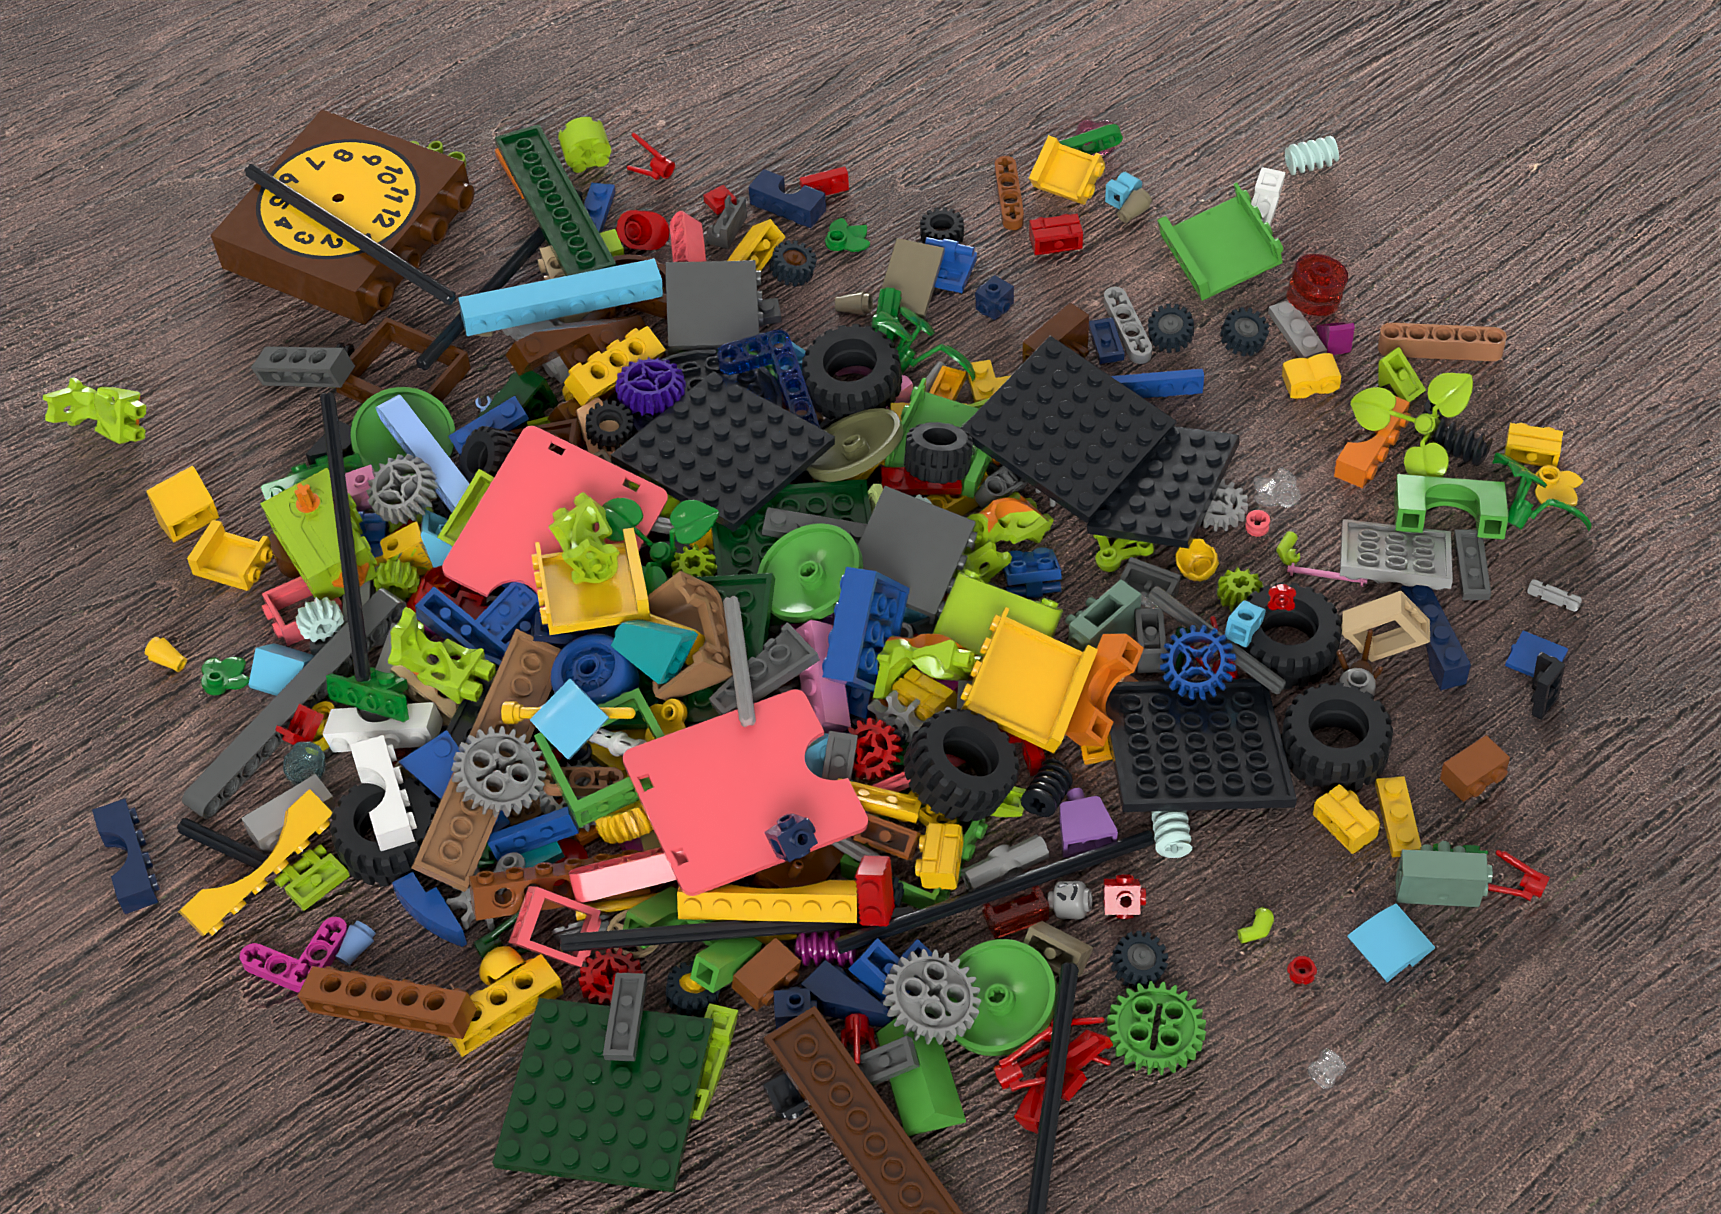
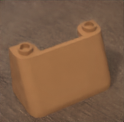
M679 571L648 595L650 614L695 629L703 634L706 640L703 646L699 648V651L692 655L693 664L690 666L683 664L679 674L667 683L657 684L654 680L652 681L655 697L665 701L677 699L727 681L733 675L725 612L720 594L712 585Z

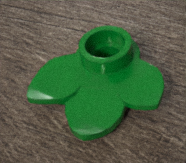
M839 218L831 223L829 226L830 231L825 238L826 247L832 251H842L845 249L851 252H858L870 246V242L865 239L867 225L848 226L843 218Z
M216 657L208 659L201 668L203 674L201 686L209 695H220L226 689L237 690L247 686L250 678L242 674L246 666L245 659L241 657H228L223 661Z

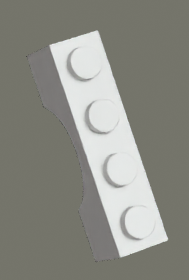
M434 702L407 704L409 720L405 722L392 718L382 722H368L363 720L357 707L331 709L323 736L332 752L351 751L350 744L384 735L386 745L392 744L394 749L421 747L439 735L443 719Z
M384 735L350 744L361 783L375 784L386 791L382 802L369 812L380 851L414 842L412 830L417 829L413 813H406L405 807L410 806L406 789H399L398 784L404 782L399 766L393 768L392 765L393 761H397L393 745H386Z

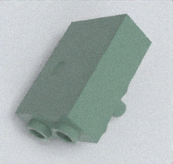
M1120 579L1099 599L1096 600L1093 597H1089L1085 602L1088 608L1084 612L1082 610L1078 611L1075 616L1070 614L1065 619V623L1069 625L1068 645L1083 652L1087 645L1097 649L1103 634H1128L1130 636L1134 632L1135 609H1141L1142 594Z
M1447 841L1438 843V851H1433L1432 846L1428 844L1422 845L1420 850L1402 849L1395 875L1396 903L1480 907L1482 897H1487L1488 883L1492 882L1493 875L1492 865H1487V854L1465 853V848L1462 846H1456L1453 848V852H1450V843Z

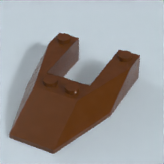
M640 315L566 323L536 331L515 341L505 356L519 376L559 356L568 370H570L578 363L586 364L588 362L587 359L597 351H600L601 354L607 351L606 347L617 339L622 342L630 331L635 328L641 330L646 327V324ZM665 353L661 355L660 360L667 357ZM615 387L599 397L602 402L608 400V405H612V400L617 401L618 407L621 404L617 398ZM574 397L558 405L547 419L550 423L574 418L578 419L576 410L581 405Z

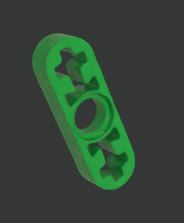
M1109 124L1062 140L1059 143L1091 155L1117 146L1122 142L1123 136L1118 125Z

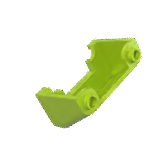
M965 569V572H958L933 634L949 637L967 650L983 657L984 654L979 653L985 638H991L993 631L989 630L991 622L995 615L1001 616L1005 607L1009 608L1006 617L1051 638L1054 637L1063 610L1057 608L1059 603L1050 599L1043 598L1042 602L1032 601L984 583L980 579V573Z

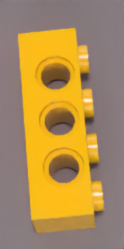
M648 326L641 330L633 329L625 336L626 339L622 342L618 339L606 347L607 351L601 354L600 351H597L587 359L588 362L586 364L578 363L568 371L570 375L564 381V384L581 407L613 389L616 384L617 374L622 372V367H628L629 362L636 363L638 358L647 360L648 357L655 360L658 357L660 358L666 351Z
M542 954L534 959L526 960L524 964L513 972L502 975L492 985L483 990H478L470 996L477 1008L473 1018H480L476 1021H471L463 1039L448 1037L461 1057L465 1056L535 1012L539 998L556 999L564 994L560 978ZM530 985L527 989H521L523 986ZM506 1001L501 1005H495L497 1002Z

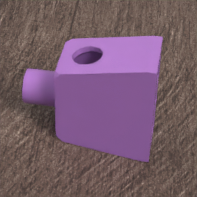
M1081 788L1069 790L1066 794L1068 801L1062 802L1059 807L1063 858L1117 841V828L1101 798L1098 796L1085 798Z

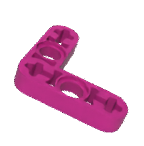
M340 917L326 919L299 960L261 944L252 943L246 945L241 950L240 961L247 972L299 993L306 980L304 979L300 983L299 978H305L309 974L308 965L311 968L312 966L325 968L332 965L348 927L346 922ZM338 928L340 929L339 933L334 932L332 936L330 935V930L336 931ZM316 951H327L324 959L318 961L312 959V955ZM257 955L260 957V960L253 959L251 962L249 961L250 957L255 958ZM278 963L287 965L286 970L280 974L271 972L272 968Z

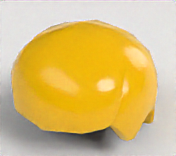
M1200 538L1193 539L1189 549L1179 547L1175 554L1176 564L1184 577L1194 582L1207 580L1215 573L1219 565L1218 554L1214 547H1211Z
M502 946L494 948L483 958L479 967V977L483 983L489 986L495 983L502 975L518 968L517 965L524 964L525 960L512 947Z

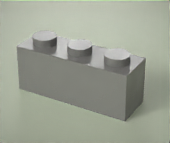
M316 774L242 817L248 835L262 853L267 855L272 852L283 828L285 811L307 790L311 789L333 812V809L336 807L334 798Z

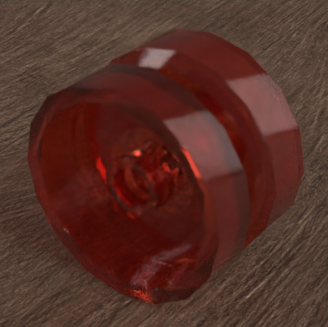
M1321 254L1304 255L1295 262L1292 278L1287 287L1286 297L1297 310L1309 315L1327 316L1335 313L1340 306L1342 295L1348 282V272L1344 265L1329 256Z

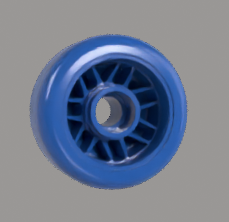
M588 634L571 641L559 652L551 669V685L554 693H556L571 679L598 705L613 700L625 692L639 688L640 676L638 667L611 646L614 637L604 634Z

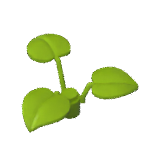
M1443 373L1436 376L1429 384L1427 393L1430 402L1435 404L1432 409V415L1424 413L1414 418L1393 411L1396 397L1389 390L1380 387L1368 388L1359 392L1353 397L1350 405L1359 424L1367 430L1379 431L1384 429L1390 422V415L1415 423L1416 430L1425 436L1420 442V447H1411L1405 454L1404 466L1408 475L1443 477L1449 464L1446 449L1437 443H1429L1427 445L1425 443L1428 439H1431L1440 423L1438 419L1439 414L1437 413L1438 409L1443 416L1451 418L1459 415L1466 408L1473 390V377L1468 373Z

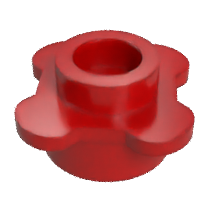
M1278 584L1269 589L1270 601L1268 602V608L1270 610L1285 609L1291 611L1295 608L1293 597L1296 596V590L1285 584Z

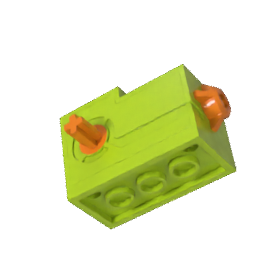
M325 468L260 504L274 534L314 598L317 597L319 600H322L324 597H327L331 601L345 593L330 473L328 468ZM348 493L359 586L361 587L364 583L377 577L374 569L377 561L370 551L371 547L364 536L361 537L363 532L359 523L363 522L356 509L357 506L352 496Z

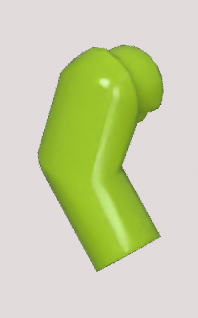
M1291 531L1286 532L1276 549L1283 564L1291 566L1292 563H1295V566L1301 558L1300 553L1296 554V549H1292L1298 540V536Z

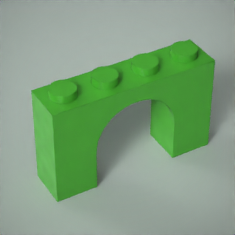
M1397 474L1394 493L1395 531L1423 533L1426 510L1437 506H1451L1463 509L1475 518L1477 537L1505 539L1508 522L1505 482Z
M670 886L627 910L623 929L724 922L727 920L678 919V890ZM754 937L702 941L709 947L696 954L690 979L712 993L731 983L733 975L760 952L762 942Z

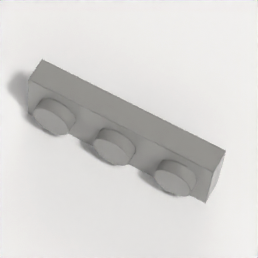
M1292 299L1269 306L1268 314L1299 358L1308 359L1317 354L1327 353L1326 347Z

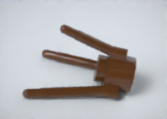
M1368 629L1362 659L1354 662L1351 668L1365 669L1376 680L1383 671V667L1379 666L1372 673V667L1368 663L1373 630ZM1338 650V659L1343 672H1345L1349 667L1343 652Z

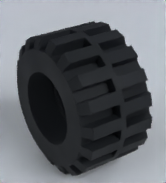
M928 422L916 425V427L909 430L906 436L905 469L913 477H917L922 481H928L929 483L946 484L962 480L970 470L973 439L967 431L949 423Z
M481 426L472 431L471 436L467 437L465 445L463 444L459 460V471L469 484L478 469L493 477L496 476L517 441V434L488 426Z

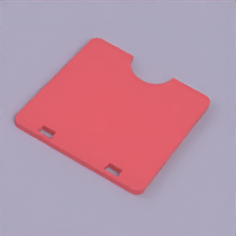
M528 426L521 432L442 565L443 573L447 578L486 597L498 586L509 582L526 584L537 594V590L542 588H536L534 572L539 570L534 571L531 554H537L535 542L540 544L541 555L564 552L549 529V525L554 523L553 512L564 507L569 511L576 507L574 498L582 492L586 493L601 506L615 498L631 499L641 507L644 514L643 520L635 527L648 537L667 503V492L663 488L536 426ZM551 443L565 449L562 456L549 450ZM625 479L639 485L638 490L635 492L623 486ZM595 523V532L599 530V523ZM635 534L639 552L644 541ZM607 538L604 539L607 544L624 543V540L614 542Z
M789 690L754 703L756 722L753 726L743 727L741 725L737 709L625 751L623 755L624 767L684 894L696 896L785 862V860L776 857L764 832L776 825L777 820L786 814L806 817L813 823L816 830L814 835L818 844L810 848V852L866 830L868 817L849 779L827 780L813 774L805 763L806 750L813 741L824 735V730L805 693L801 690ZM649 777L653 788L644 791L639 779ZM683 850L688 862L679 866L673 853Z

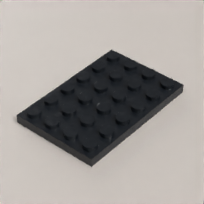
M1174 426L1088 522V534L1189 549L1240 444L1239 435Z

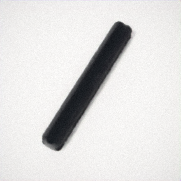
M182 818L177 825L180 834L255 869H258L269 857L188 818Z

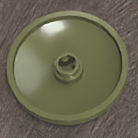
M875 408L854 413L832 424L824 431L835 436V445L810 465L807 471L817 481L835 482L854 477L871 469L884 460L900 443L904 428L898 415L889 409Z

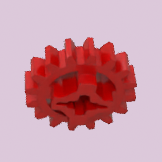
M868 718L866 725L858 720V728L856 730L851 727L848 728L850 734L859 735L856 748L858 757L857 760L855 757L852 774L856 773V777L862 780L867 777V780L874 781L876 775L884 779V771L894 772L892 763H900L901 761L896 757L897 752L903 751L902 747L896 745L901 738L896 734L892 735L895 728L890 725L886 726V722L880 719L876 723L874 719ZM885 740L887 741V749L884 744ZM869 747H874L873 753L868 752Z
M619 948L616 953H612L611 949H607L604 955L596 951V959L593 960L587 957V967H580L581 977L578 978L582 996L584 998L588 997L589 1004L599 1002V1005H611L616 973H643L640 961H634L631 952L624 956L622 948ZM613 973L612 984L610 985L609 979H611V974Z

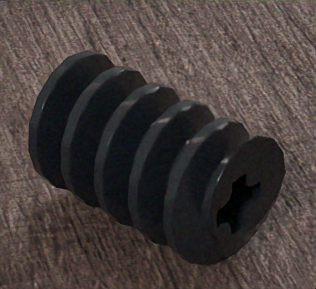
M1443 417L1436 428L1433 442L1441 445L1448 454L1453 452L1455 458H1460L1463 455L1465 462L1472 460L1473 465L1476 467L1483 463L1490 451L1493 438L1486 443L1485 433L1475 438V429H1472L1469 434H1465L1466 425L1456 430L1457 422L1453 421L1449 426H1446L1447 417Z
M1053 758L1043 762L1021 797V806L1027 812L1041 817H1050L1055 813L1073 783L1071 773L1061 761Z

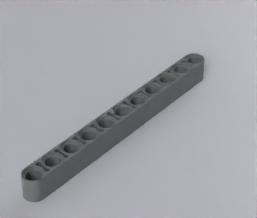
M384 588L379 589L362 606L368 652L390 630L391 624L399 621L404 608L407 607L405 601ZM348 622L190 785L182 798V803L204 819L211 818L284 742L282 740L284 735L275 731L276 726L288 729L299 704L312 708L325 699L328 695L326 675L333 673L345 677L354 668Z

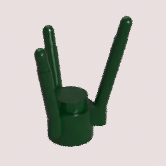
M520 910L492 932L473 942L482 960L488 952L503 946L497 935L516 922ZM522 947L514 949L520 955L525 954L527 952H531L530 950H527Z

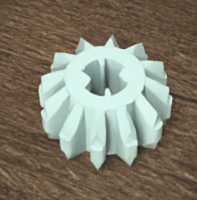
M316 597L311 603L305 601V607L298 608L296 624L305 639H311L312 642L321 639L324 642L327 637H333L334 632H338L341 629V625L344 623V616L335 600L330 601L327 597L319 600Z

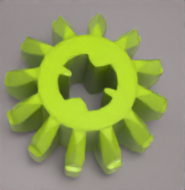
M694 544L692 550L684 546V553L675 552L674 557L676 561L671 562V569L674 571L672 573L673 576L679 571L693 577L713 576L717 572L716 558L713 554H709V549L706 546L699 550L696 544Z
M388 559L386 563H380L376 569L377 577L373 578L376 592L384 588L403 601L406 598H410L412 593L417 591L420 582L417 568L410 566V562H401L400 559L398 561Z
M1237 567L1235 572L1227 570L1224 576H1220L1217 596L1218 599H1221L1222 607L1230 606V610L1233 612L1242 601L1247 600L1251 593L1254 591L1259 593L1263 584L1262 581H1259L1258 573L1250 574L1249 568L1245 571H1240Z

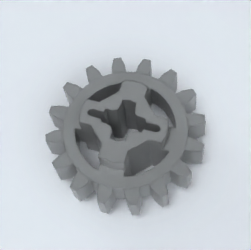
M1222 479L1202 520L1204 522L1203 528L1212 525L1214 531H1217L1218 527H1223L1225 531H1228V525H1232L1235 528L1238 527V521L1243 522L1248 511L1247 495H1242L1243 489H1234V482L1225 485V481Z

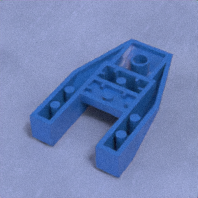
M509 582L502 584L505 590L476 620L435 587L415 605L417 619L445 640L449 639L468 649L482 648L484 649L485 659L499 666L516 629L533 636L535 614L540 611L538 596L531 587L519 582ZM549 643L560 649L566 646V644Z

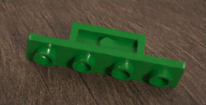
M359 453L343 458L345 473L364 467ZM327 455L315 459L316 463L309 466L306 463L291 467L292 471L286 477L263 484L261 490L265 500L325 468L329 470Z
M370 667L371 679L364 682H357L355 675L350 678L333 673L326 675L327 692L330 700L401 722L409 720L406 697L404 694H400L408 689L407 679L395 676L393 673L378 671L373 667Z

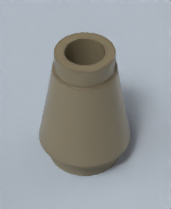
M1141 188L1133 190L1117 212L1118 218L1122 222L1128 223L1148 210L1152 203L1150 195Z
M861 291L836 297L835 309L837 312L865 316L866 313L872 312L871 293Z

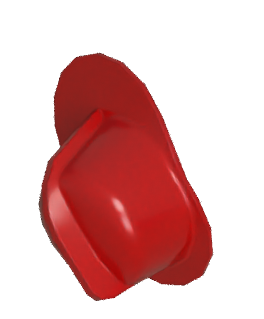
M626 211L619 217L617 227L615 228L624 246L638 250L660 249L666 244L670 234L669 225L665 218L651 211Z

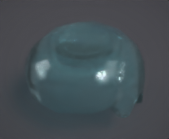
M310 741L295 743L293 749L284 757L283 771L292 784L298 785L315 774L321 780L326 772L324 752L320 746Z

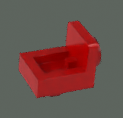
M299 704L288 729L277 725L275 731L283 734L282 740L292 745L298 746L299 742L311 745L324 715L305 705Z

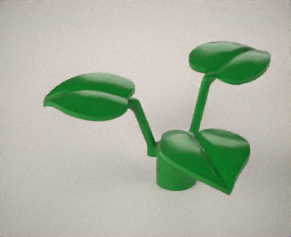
M904 306L900 308L901 314L916 325L912 335L887 312L880 311L876 315L874 325L886 327L902 337L896 348L899 354L902 374L910 365L915 367L918 362L937 351H943L969 373L973 382L975 379L973 365L963 354L949 345L940 344L918 358H914L916 352L910 345L920 330H923L929 336H933L935 332L928 322L918 317L913 311Z
M1495 453L1492 464L1507 465L1514 476H1522L1515 499L1508 510V522L1522 530L1529 517L1535 519L1537 514L1547 506L1562 508L1579 518L1585 524L1588 531H1590L1591 522L1583 512L1557 499H1548L1532 511L1531 509L1534 505L1524 500L1532 481L1546 488L1547 484L1511 457Z
M615 498L607 501L602 506L606 512V520L612 529V534L606 537L607 539L614 542L623 541V529L634 528L635 534L651 548L650 557L654 562H648L646 567L642 566L647 596L667 581V576L662 569H671V562L676 561L674 557L677 550L675 537L681 544H692L698 541L712 528L720 513L716 508L697 500H686L679 503L670 515V522L674 528L669 532V546L665 542L652 543L635 527L643 520L644 516L641 507L635 501L627 498Z

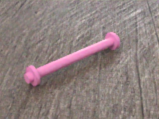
M1292 563L1291 566L1288 565L1287 572H1290V576H1293V573L1358 582L1361 583L1360 586L1362 587L1363 584H1367L1368 580L1363 578L1351 580L1345 576H1340V573L1296 567L1294 566L1295 563Z

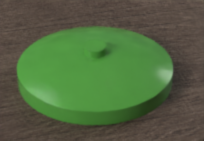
M395 387L380 391L367 399L354 416L351 426L353 453H359L364 467L372 465L375 472L381 469L379 463L388 464V457L393 458L395 461L398 454L404 458L407 455L382 423L376 411L378 405L397 395L403 397L450 459L452 457L455 446L448 436L455 432L453 419L447 408L436 397L423 390L410 387Z
M810 524L787 533L767 551L757 573H773L775 577L771 613L779 619L792 623L816 621L834 613V608L839 601L841 592L840 580L845 573L846 567L863 569V557L851 535L834 525Z
M997 939L978 944L957 958L960 959L958 965L960 969L970 968L966 974L967 978L976 977L972 987L980 988L977 998L981 999V1003L977 1008L979 1014L976 1019H973L972 1027L970 1029L966 1028L967 1030L962 1037L957 1035L954 1039L962 1047L985 1056L1008 1055L1015 1052L1049 1026L1055 1014L1058 993L1057 981L1048 962L1033 947L1015 940ZM948 997L951 1002L958 1003L956 999Z

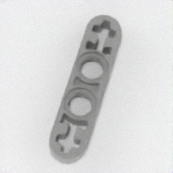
M1120 287L1108 288L1104 292V307L1109 317L1114 319L1119 338L1129 358L1137 364L1149 362L1152 357V344L1126 292ZM1115 299L1119 300V305L1117 306ZM1124 313L1129 315L1130 317L1127 319H1120L1117 317V315ZM1128 331H1135L1138 333V335L1131 337L1126 335L1125 333Z

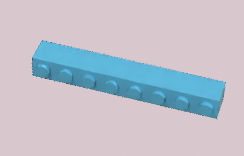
M655 259L459 297L458 299L466 335L471 336L663 297L662 278Z

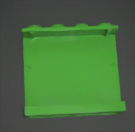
M1237 182L1234 183L1236 197L1174 226H1172L1166 216L1157 220L1163 240L1202 301L1283 263L1281 252L1284 249L1280 240L1273 238L1268 222L1263 223L1260 210L1257 206H1252L1248 192L1246 190L1242 191Z
M922 378L919 386H914L909 406L905 405L901 414V423L904 428L903 436L897 447L885 458V467H905L906 436L911 428L928 422L949 423L961 428L979 409L926 392V378ZM974 445L972 446L970 470L967 476L961 480L962 493L960 494L974 499L975 493L992 460V457Z

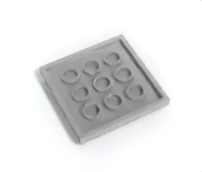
M1343 519L1341 528L1340 576H1345L1351 580L1371 579L1377 583L1397 582L1410 587L1422 585L1435 590L1451 589L1453 580L1451 531L1423 528V533L1395 531V525Z

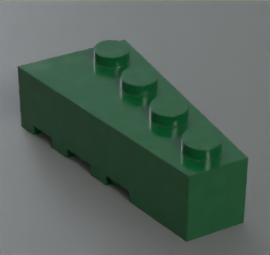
M532 370L521 376L514 372L501 391L495 394L488 407L478 415V418L515 396L529 419L512 430L528 427V421L545 417L543 412L549 407L554 409L559 402L544 377Z

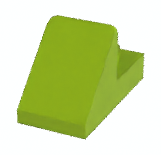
M1397 347L1379 360V387L1390 384L1399 398L1409 402L1426 391L1400 347Z

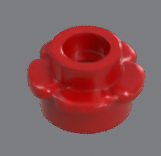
M1298 956L1288 964L1287 972L1290 974L1289 978L1292 982L1307 985L1314 981L1317 968L1310 958Z

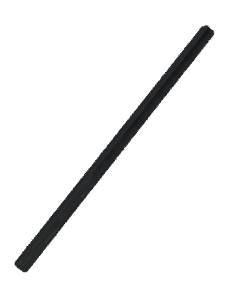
M249 164L248 167H245L244 171L248 178L446 305H451L456 301L457 297L454 291L258 166Z
M576 190V192L578 193V195H579V197H580V199H581V201H582V200H583V197H582L583 193H582L581 191ZM540 227L529 236L477 294L503 288L546 241ZM461 312L416 359V366L418 368L427 370L465 329Z
M329 392L321 394L320 401L354 673L357 682H364L371 679L336 398L333 393Z
M1146 830L890 919L888 926H870L834 940L836 950L839 954H843L871 944L877 938L883 940L1154 844V837L1150 830Z
M912 907L893 909L894 912L891 919L911 913L914 910ZM858 913L857 923L737 920L562 934L559 941L562 952L862 929L870 926H863L859 923L860 914Z
M1063 963L1060 971L1026 1214L1046 1213L1079 972L1077 965L1074 963Z

